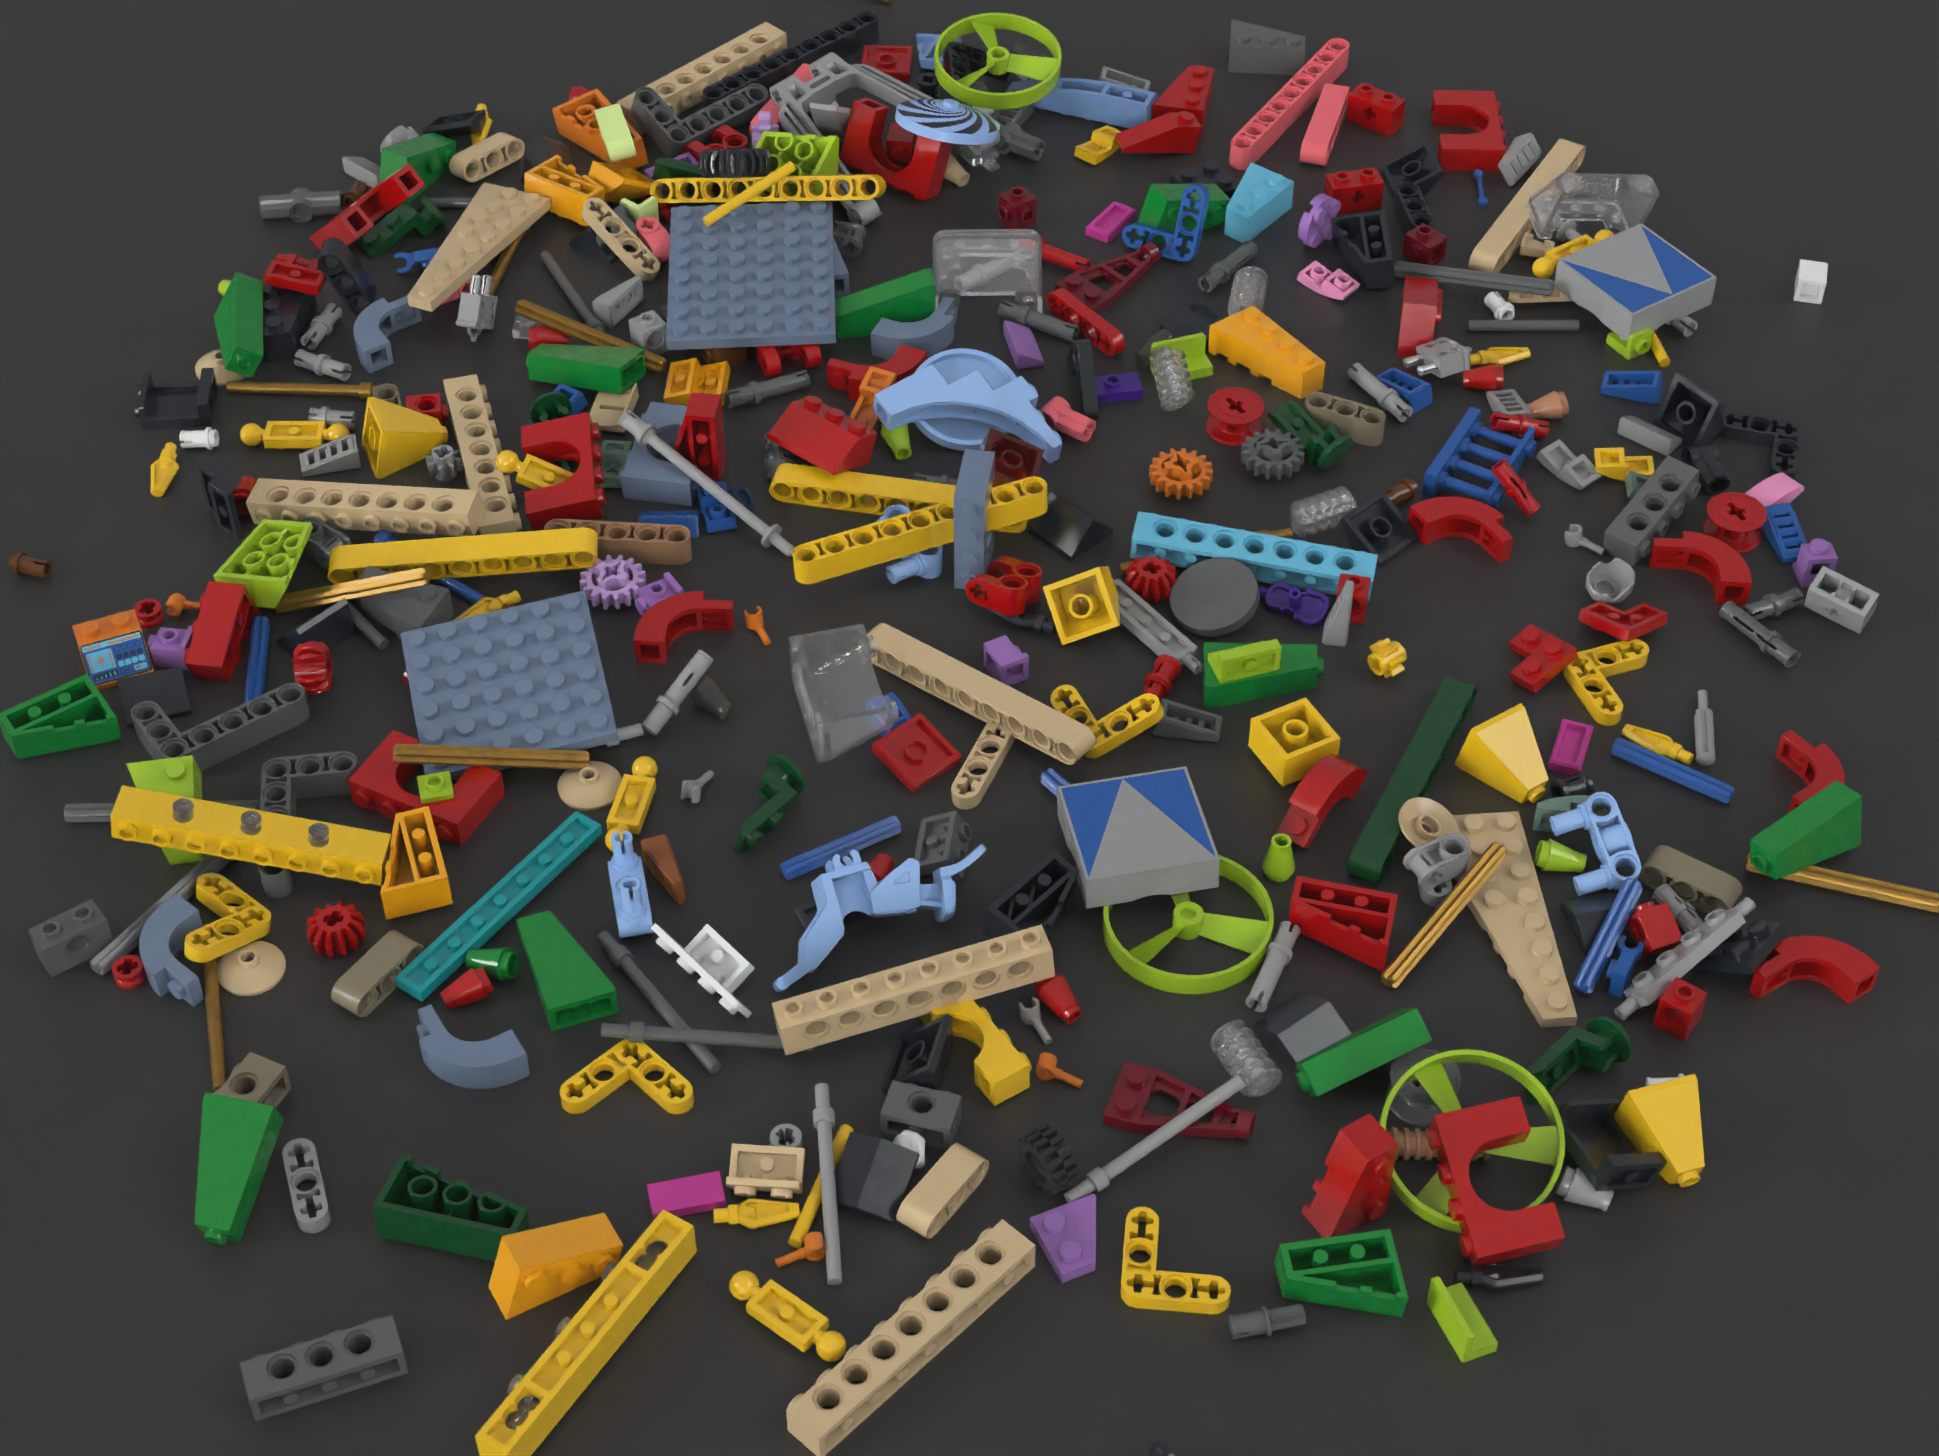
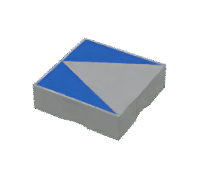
M1640 223L1558 259L1554 287L1579 306L1592 312L1604 325L1628 342L1629 335L1639 330L1650 327L1654 331L1671 320L1682 318L1711 305L1717 277Z
M1187 766L1057 787V815L1067 847L1075 859L1076 868L1079 870L1077 880L1086 909L1131 902L1152 895H1174L1219 887L1220 858Z

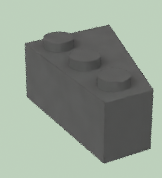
M1231 19L1228 72L1294 76L1304 66L1306 36Z
M368 566L357 580L390 574L392 572ZM430 583L426 586L356 599L357 609L363 616L383 629L389 628L397 634V638L400 640V633L449 622L454 616L449 589Z

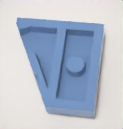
M916 34L921 69L935 71L934 53L940 34ZM961 37L954 40V42L962 43ZM942 52V54H941L939 60H940V63H941L942 67L944 68L943 56H942V55H943V52Z

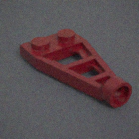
M1148 242L1134 252L1073 272L1056 282L1055 290L1059 288L1066 289L1098 314L1112 306L1153 264L1160 260V251L1154 243ZM1126 267L1132 272L1123 277L1114 270ZM1105 277L1114 285L1107 291H1103L1090 282V280Z
M1125 1061L1103 1114V1124L1136 1133L1152 1134L1188 1109L1190 1105L1197 1103L1208 1094L1161 1070ZM1164 1092L1176 1098L1180 1103L1177 1113L1172 1116L1149 1114L1146 1110L1153 1093ZM1222 1102L1211 1110L1214 1112V1116L1210 1123L1193 1122L1176 1134L1180 1136L1228 1139L1238 1137L1250 1140L1255 1126L1256 1112L1235 1108Z

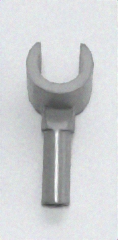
M1570 524L1569 531H1564V540L1568 547L1573 548L1581 545L1600 555L1604 553L1605 548L1582 537V527L1580 525Z
M709 770L699 779L684 780L682 782L680 799L691 798L692 803H698L700 801L701 788L713 778L714 773Z
M1035 997L1031 998L1032 1008H1025L1019 1002L1021 1022L1032 1025L1044 1044H1050L1052 1038L1042 1024L1039 1000Z

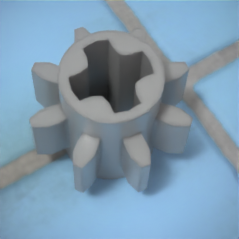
M449 445L436 446L431 452L432 455L426 456L429 476L435 475L440 481H450L457 476V471L463 470L460 451H454Z

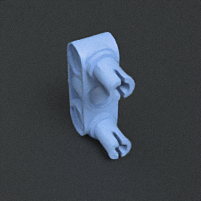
M891 505L885 509L884 516L880 517L876 522L912 511L904 505ZM942 545L901 557L902 561L886 566V575L892 584H896L914 575L926 579L936 578L943 572Z
M1596 792L1588 800L1578 804L1577 809L1550 816L1549 822L1555 836L1580 828L1588 830L1595 853L1602 863L1600 869L1573 877V884L1578 896L1604 888L1620 890L1624 880L1627 878L1638 880L1641 862L1634 847L1630 830L1623 820L1617 802L1612 795L1606 792ZM1603 807L1609 814L1598 816L1594 814L1592 809ZM1628 867L1633 872V875L1628 877L1621 876L1617 873L1616 868Z
M623 830V841H620L619 831L611 835L613 856L611 861H607L620 938L654 933L651 929L653 922L641 856L638 857L633 851L632 834L629 831Z

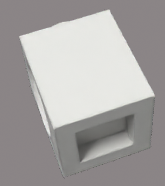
M1800 259L1794 283L1793 301L1814 304L1822 303L1827 283L1828 263Z

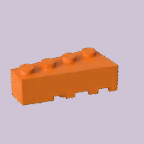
M594 89L552 108L558 134L605 162L634 170L649 163L643 138L627 121L626 123L631 133L637 156L611 163L594 110L612 104L598 89Z

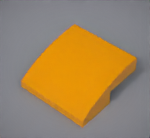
M696 357L670 363L663 397L665 403L687 406L693 392L721 395L722 405H724L725 391L728 387L731 371L728 362L723 361L701 366Z

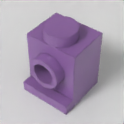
M1817 538L1813 539L1811 543L1801 544L1797 561L1793 562L1792 565L1800 586L1810 587L1818 574H1811L1813 569H1817L1819 572L1825 566L1835 571L1838 557L1831 542H1827L1824 539Z
M670 572L664 573L663 579L637 589L635 606L640 615L643 616L648 609L663 599L683 593L682 587Z
M188 626L187 630L160 627L157 635L151 634L149 636L147 649L152 655L155 666L167 668L182 666L183 669L189 670L184 663V653L186 648L191 645L193 638L192 626Z
M1006 635L984 643V667L994 679L1008 686L1029 679L1028 654L1026 652L1022 654L1020 648L1017 645H1013Z

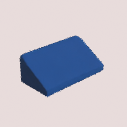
M642 511L638 517V523L682 525L690 530L691 538H698L700 511Z

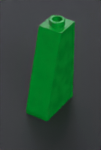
M924 269L835 299L837 339L871 336V332L881 318L909 323L921 321L929 317L936 309L935 282L932 269Z
M235 272L214 315V321L225 369L252 378L263 357V283L256 278Z
M540 344L528 353L526 366L529 369V380L553 384L563 383L571 387L621 395L646 375L645 348Z
M1204 642L1202 663L1204 664V669L1202 671L1204 709L1219 708L1316 689L1317 676H1323L1324 661L1323 657H1318L1317 644H1280L1282 650L1279 670L1220 684L1208 662V654L1251 643Z
M1835 780L1750 839V864L1758 871L1764 872L1773 879L1778 880L1856 848L1861 844L1862 795Z
M550 910L516 919L520 942L551 1032L619 1013L616 989L612 982Z
M1401 1008L1297 1062L1296 1065L1299 1071L1295 1073V1076L1304 1092L1309 1091L1312 1096L1318 1097L1433 1040L1418 1009Z
M205 1092L202 1105L194 1224L205 1234L204 1239L220 1245H225L227 1240L241 1242L284 1120L274 1106Z

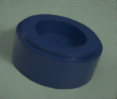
M736 485L727 491L750 511L754 509V498L746 487Z

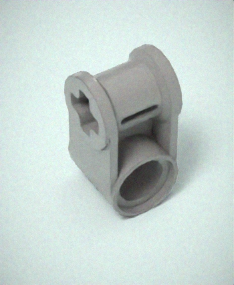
M1446 834L1437 840L1411 849L1405 855L1403 865L1407 870L1414 872L1418 877V884L1423 890H1430L1441 883L1465 874L1468 865L1470 843L1461 834Z

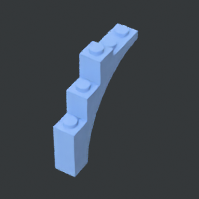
M931 364L874 395L873 412L888 431L911 422L929 418L955 417L977 420L998 426L1018 436L1035 448L1049 464L1059 459L1063 444L1060 435L1055 430L1052 431L1045 422L1041 411L1036 409L1038 393L1035 387L1030 383L1028 384L1022 375L993 391L990 381L987 378H983L977 370L948 384L945 375L938 372Z

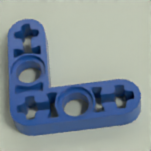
M1196 183L1184 190L1175 232L1141 222H1134L1123 229V242L1130 248L1138 249L1146 244V242L1154 243L1156 235H1162L1166 239V247L1159 249L1162 257L1180 262L1193 259L1199 251L1210 199L1208 188L1201 183ZM1198 190V195L1202 199L1195 203V210H1187V207L1194 206L1195 198L1191 196V193ZM1187 215L1193 216L1197 221V226L1194 230L1187 229L1184 224ZM1137 229L1138 235L1146 236L1149 234L1147 239L1139 238L1134 241V236L1130 235V232ZM1187 236H1194V238L1192 237L1187 240L1186 246L1190 249V252L1184 255V250L1180 249V246L1186 243Z

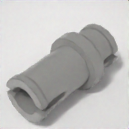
M322 406L321 409L311 407L309 410L312 416H308V421H325L327 429L335 423L344 424L350 430L354 429L355 424L352 421L355 422V411L330 410L327 406Z

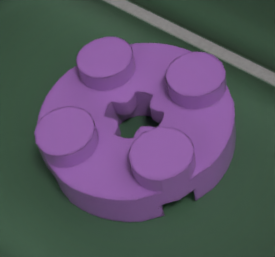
M1324 193L1318 194L1309 203L1313 205L1310 213L1304 212L1299 224L1298 237L1303 240L1301 243L1311 248H1316L1325 239L1330 240L1332 238L1331 218L1336 217L1341 207L1340 201Z

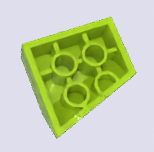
M763 131L755 147L765 148L769 151V157L771 158L769 174L789 161L794 164L796 171L788 176L836 175L839 169L838 136L828 135V137H822L816 134L794 135L786 132ZM793 181L789 184V191L792 195H796L798 192L797 184ZM816 181L814 185L816 193L821 195L824 191V186L820 181ZM772 186L766 189L764 193L770 195ZM794 201V202H814V201Z
M263 519L213 575L216 582L243 584L246 586L257 607L275 609L289 585L313 529L311 522Z

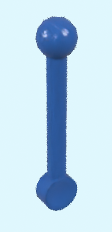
M1476 169L1473 176L1477 179L1479 192L1477 205L1484 208L1488 206V199L1484 196L1482 183L1484 173L1481 169Z

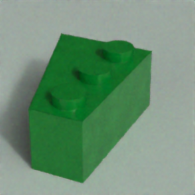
M431 132L382 148L380 182L410 163L426 184L407 199L408 203H410L450 170L449 163L456 154L457 141Z
M1151 184L1138 222L1175 232L1183 192L1188 186L1193 184ZM1203 184L1210 193L1203 230L1223 224L1226 207L1231 200L1216 184ZM1198 190L1191 193V196L1195 198L1194 206L1187 207V210H1195V203L1202 199L1198 195ZM1187 215L1184 224L1187 229L1194 230L1197 226V221L1193 216ZM1149 234L1141 237L1147 239ZM1156 235L1154 238L1155 245L1166 242L1162 235Z
M88 674L0 713V726L3 737L17 759L122 740L117 717Z
M1391 1229L1279 1244L1275 1268L1283 1298L1397 1317L1403 1316L1409 1298Z

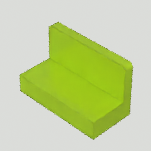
M1203 332L1152 343L1150 370L1160 386L1213 375V365L1205 354L1206 336Z
M1277 639L1255 642L1209 653L1208 662L1221 684L1279 670L1282 647Z
M1439 1276L1431 1278L1426 1303L1461 1362L1465 1363L1495 1352L1498 1341L1462 1282L1445 1287Z

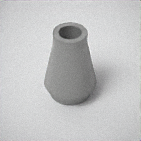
M1566 1166L1555 1193L1563 1197L1562 1201L1606 1211L1614 1191H1596L1580 1168L1576 1167L1574 1170Z

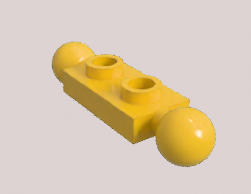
M1604 229L1598 231L1594 239L1584 234L1545 252L1544 257L1535 260L1532 271L1537 278L1547 279L1553 274L1554 269L1556 270L1558 259L1614 234L1610 230Z
M267 421L266 429H262L255 423H248L240 431L242 442L248 446H256L263 440L265 448L313 449L323 445L324 440L331 442L350 435L349 429L344 424L335 423L327 429L325 421Z
M511 450L501 451L496 457V466L500 471L506 474L513 473L514 471L518 472L515 482L533 490L560 484L574 474L528 453L524 462L519 461L517 454Z
M641 756L637 758L632 764L633 775H623L606 820L607 830L609 831L605 836V844L612 852L611 835L614 832L619 831L620 841H623V830L629 831L632 834H640L656 790V778L654 777L657 774L658 767L655 760L651 757Z
M738 1271L732 1276L729 1283L730 1292L736 1299L748 1301L746 1303V1313L803 1353L815 1344L817 1354L827 1362L838 1361L844 1356L847 1347L846 1340L837 1331H826L829 1328V1319L772 1279L761 1288L759 1287L757 1276L751 1271Z

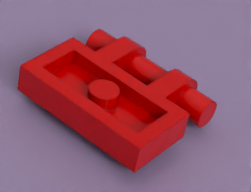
M278 253L276 260L273 259L264 274V284L302 292L307 295L319 296L327 282V278L318 266V259L306 260L292 253L288 255Z

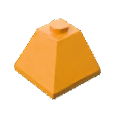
M597 161L592 162L588 177L605 188L604 202L608 204V201L620 203V200L623 198L633 200L650 195V187L654 180L632 168Z

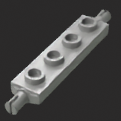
M1120 579L1113 580L1119 598L1120 623L1156 655H1170L1177 659L1181 665H1186L1194 674L1201 673L1204 669V664L1195 658L1197 656V646Z
M1745 897L1734 908L1729 910L1716 909L1710 912L1705 917V922L1697 929L1685 933L1680 939L1681 942L1675 948L1659 955L1656 959L1657 963L1648 971L1637 974L1632 979V984L1623 991L1627 999L1614 1009L1616 1016L1621 1020H1626L1636 1009L1648 1006L1667 990L1676 977H1683L1746 922L1744 917L1756 908L1753 900Z

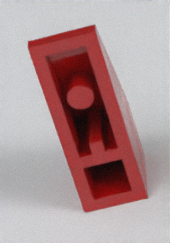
M1181 111L1180 113L1169 112L1117 133L1115 140L1123 153L1194 154L1202 127L1193 113Z

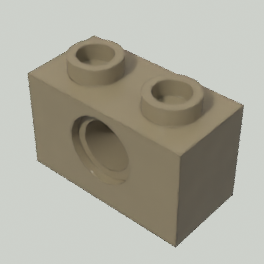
M249 1052L244 1060L234 1067L231 1076L222 1087L215 1090L213 1094L262 1103L276 1108L292 1087L286 1066Z

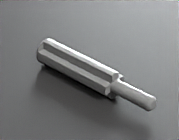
M1699 690L1698 709L1695 710L1696 715L1694 716L1695 759L1699 765L1709 766L1715 762L1713 711L1708 708L1707 691Z

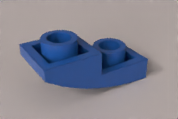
M714 481L726 492L728 491L724 481ZM700 485L695 486L707 532L712 533L737 528L735 514Z

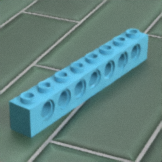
M1140 511L1137 514L1130 549V558L1143 559L1145 554L1154 558L1156 555H1159L1161 560L1169 559L1171 565L1189 568L1198 562L1212 558L1233 559L1246 565L1254 574L1256 581L1271 584L1283 582L1288 586H1294V588L1303 590L1311 588L1312 591L1336 595L1340 573L1370 577L1368 601L1370 599L1378 557L1377 554L1364 551H1355L1332 545H1322L1304 540L1289 539L1250 532L1244 529L1228 528Z

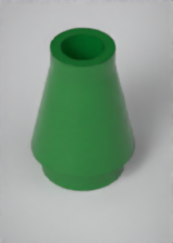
M510 947L470 949L466 956V967L475 970L482 966L486 975L506 981L516 977L520 967V956L517 952L512 951Z

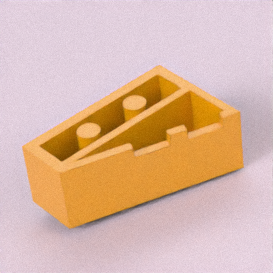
M555 155L524 173L525 192L537 193L540 196L551 198L552 208L548 211L557 214L559 217L573 220L579 225L589 226L581 214L584 203L588 198L595 197L604 201L605 188L587 175H582L581 177L576 173V167L563 164L562 157L559 155Z
M429 806L396 813L390 840L389 860L386 861L385 881L380 892L386 920L453 904L449 880Z
M605 1212L505 1235L501 1238L488 1287L505 1319L509 1320L611 1273L618 1264L623 1243Z

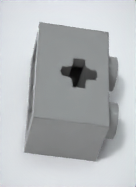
M1823 566L1808 588L1804 606L1860 634L1874 613L1880 594Z

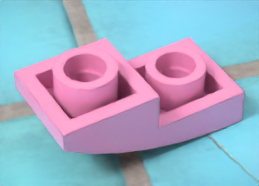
M1316 260L1299 272L1297 281L1311 290L1338 300H1344L1360 286V283L1340 268L1332 273Z
M1780 472L1761 481L1745 494L1756 498L1766 507L1790 504L1805 489L1803 485Z

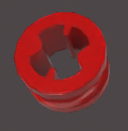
M152 598L143 599L135 604L134 609L140 627L153 628L163 622L164 613L158 600Z
M122 956L112 965L111 969L115 982L122 989L137 988L146 979L143 962L138 956Z

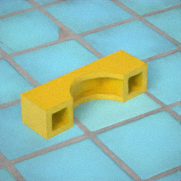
M974 1000L933 1009L931 1013L919 1016L926 1024L949 1014L953 1018V1036L968 1039L979 1047L981 1052L974 1060L975 1084L994 1106L1030 1087V1071L1032 1066L1025 1053L1018 1052L1015 1049L1008 1034L1003 1029L999 1030L992 1022L988 1011L983 1006L979 1007Z

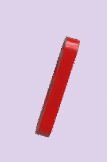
M1059 288L1047 295V304L1051 312L1063 321L1079 325V334L1085 339H1090L1091 343L1107 356L1113 357L1125 350L1126 343L1122 333L1066 289Z

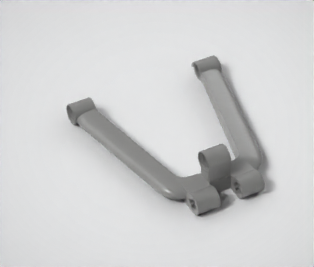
M833 52L826 54L809 65V71L813 79L803 83L796 76L790 75L770 88L772 100L780 107L778 120L786 133L794 135L816 134L817 136H822L815 126L810 111V102L839 107L836 101V94L850 88H861L896 107L899 103L908 100L934 99L866 64L850 65ZM1000 133L998 139L992 143L968 145V147L974 154L979 155L1000 142ZM839 159V169L836 175L850 174ZM843 180L840 184V189L845 195L850 191V186L847 181ZM874 199L839 200L847 210L851 223L856 222L865 226L882 215V211H880Z

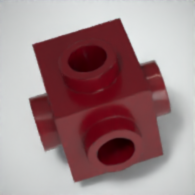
M1021 185L1000 193L998 206L999 221L1013 233L1035 225L1036 197Z
M1422 223L1405 234L1403 257L1414 263L1436 265L1445 259L1448 237Z

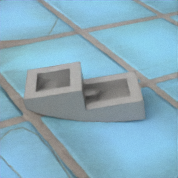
M1560 439L1540 450L1536 456V459L1557 478L1579 490L1587 487L1602 476V474L1596 472L1595 466L1584 454L1576 457Z

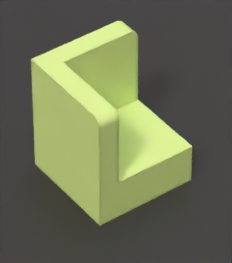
M651 196L639 205L626 198L620 200V204L625 206L636 222L642 217H653L659 221L656 197Z

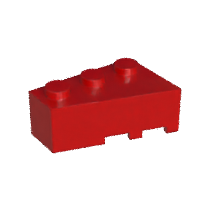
M1189 65L1153 103L1152 119L1169 112L1180 113L1181 111L1193 113L1202 127L1199 135L1202 136L1213 95L1214 68L1204 65Z
M1370 1113L1339 1130L1324 1162L1328 1167L1323 1180L1321 1178L1316 1179L1312 1187L1317 1192L1311 1204H1304L1301 1213L1323 1238L1341 1236L1368 1220L1374 1221L1380 1218L1387 1210L1398 1144Z

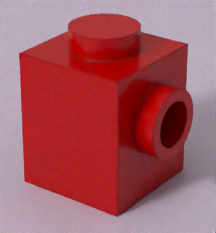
M891 122L886 139L887 157L892 162L910 163L915 150L917 135L904 129L898 123Z

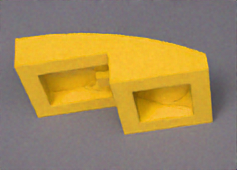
M1109 125L1093 130L1090 141L1075 147L1074 156L1093 165L1104 161L1119 148L1115 135L1122 131Z
M1624 447L1594 448L1595 470L1604 476L1625 481L1630 471L1648 477L1655 472L1653 456H1625Z

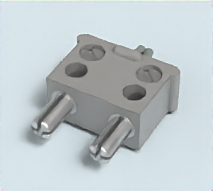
M473 274L470 292H461L456 325L467 327L470 341L476 342V338L481 334L482 329H494L495 327L494 320L498 296L490 295L492 276L483 275L482 279V276ZM472 328L478 329L477 332L473 333Z
M1440 337L1437 340L1416 346L1417 355L1403 359V366L1409 368L1418 365L1417 370L1419 371L1417 373L1419 376L1432 373L1443 378L1464 370H1470L1469 356L1472 348L1469 346L1464 347L1447 337Z

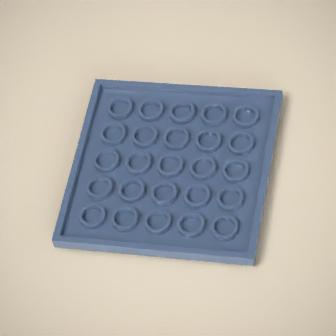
M585 590L400 633L418 738L423 745L581 750L619 741ZM423 764L425 775L450 771L451 780L461 778L470 767L463 765ZM486 766V767H489V768L494 769V770L501 769V768H505V767H491V766Z

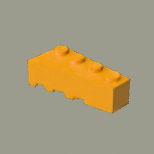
M1252 305L1210 325L1209 353L1215 356L1219 353L1226 356L1228 363L1234 366L1241 364L1250 369V374L1258 378L1267 377L1271 379L1272 385L1299 399H1303L1308 394L1323 389L1325 361Z

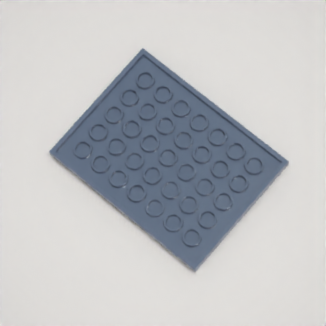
M832 201L764 202L741 205L709 227L705 225L702 217L719 206L671 207L666 329L667 350L836 343Z

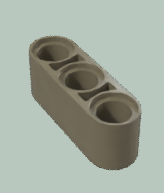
M1312 392L1306 396L1304 411L1324 432L1327 425L1332 423L1339 430L1338 434L1340 436L1349 435L1355 443L1365 446H1377L1383 441L1386 415L1382 410L1323 392Z
M1658 845L1653 849L1641 866L1639 874L1641 881L1652 889L1656 890L1663 884L1670 885L1685 902H1690L1695 909L1705 914H1709L1716 909L1729 910L1743 892L1741 883L1732 875L1666 845Z
M396 930L389 931L337 980L331 992L332 1001L359 1017L367 1016L397 988L395 977L425 950L424 946Z

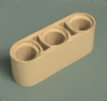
M499 132L455 154L450 160L449 169L453 175L469 182H476L519 160L524 154L525 145L521 139L504 132Z
M959 1143L953 1144L902 1201L897 1212V1221L927 1239L933 1238L983 1181L989 1169V1161Z

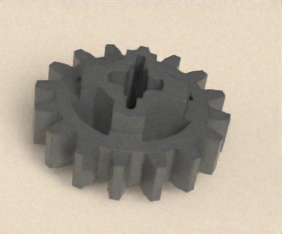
M1265 429L1264 434L1255 431L1253 437L1247 436L1245 443H1242L1241 463L1246 464L1247 471L1255 470L1254 476L1256 477L1260 474H1265V479L1267 480L1271 476L1281 480V475L1285 474L1290 478L1292 477V471L1299 472L1300 465L1304 464V445L1299 444L1300 439L1298 437L1291 439L1290 432L1284 435L1280 434V429H1276L1275 432Z

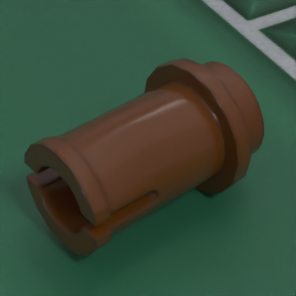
M361 180L355 181L350 190L343 193L341 200L344 208H347L369 191V187L364 181L360 187L358 186Z
M1403 478L1399 481L1398 485L1384 491V493L1396 506L1405 500L1415 499L1419 489L1413 479Z
M19 552L11 556L9 569L14 571L15 575H22L24 573L47 579L49 577L48 574L52 570V563L50 560L30 557L25 552Z

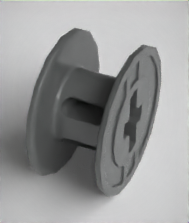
M1418 1048L1396 1058L1391 1065L1389 1076L1391 1082L1388 1085L1386 1099L1397 1081L1410 1068L1422 1060L1441 1052L1427 1048ZM1455 1063L1445 1064L1443 1067L1457 1096L1461 1087V1073ZM1416 1077L1400 1090L1390 1106L1392 1112L1399 1119L1410 1125L1429 1127L1434 1115L1443 1113Z

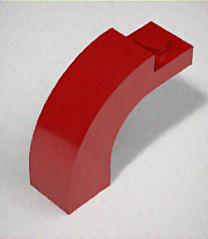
M900 345L893 357L888 361L871 366L896 373L895 383L915 373L917 368L927 360V351ZM831 358L827 363V386L849 392V400L857 401L860 397L859 387L870 366Z
M1462 497L1431 498L1410 506L1408 522L1420 536L1418 539L1424 545L1446 537H1463L1478 543L1499 564L1510 560L1513 537L1503 528L1504 515L1493 507Z
M1683 531L1681 539L1653 538L1649 555L1650 568L1682 569L1695 572L1707 579L1712 585L1716 604H1725L1730 600L1734 601L1736 605L1747 604L1752 586L1751 573L1743 557L1731 546L1714 537L1691 531Z
M693 591L673 595L656 603L644 613L636 626L633 639L636 663L667 664L669 649L672 643L678 637L688 632L699 630L734 631V601L705 600L704 591Z
M1791 729L1781 735L1775 757L1799 775L1807 784L1806 788L1793 795L1788 813L1835 780L1845 785L1843 767L1838 757L1825 743L1814 748Z
M1336 754L1324 757L1310 769L1288 801L1292 805L1276 833L1288 835L1292 842L1308 850L1331 808L1343 797L1354 800L1369 772Z
M1794 936L1782 939L1766 957V960L1752 974L1753 979L1749 992L1759 1000L1787 982L1810 980L1827 986L1847 1004H1850L1873 990L1880 966L1863 952L1841 941L1821 936Z

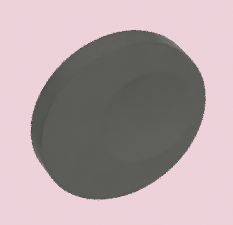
M1212 558L1192 565L1177 578L1170 593L1171 609L1178 624L1189 633L1202 637L1222 636L1239 629L1254 615L1260 600L1259 587L1252 571L1243 563L1228 558Z

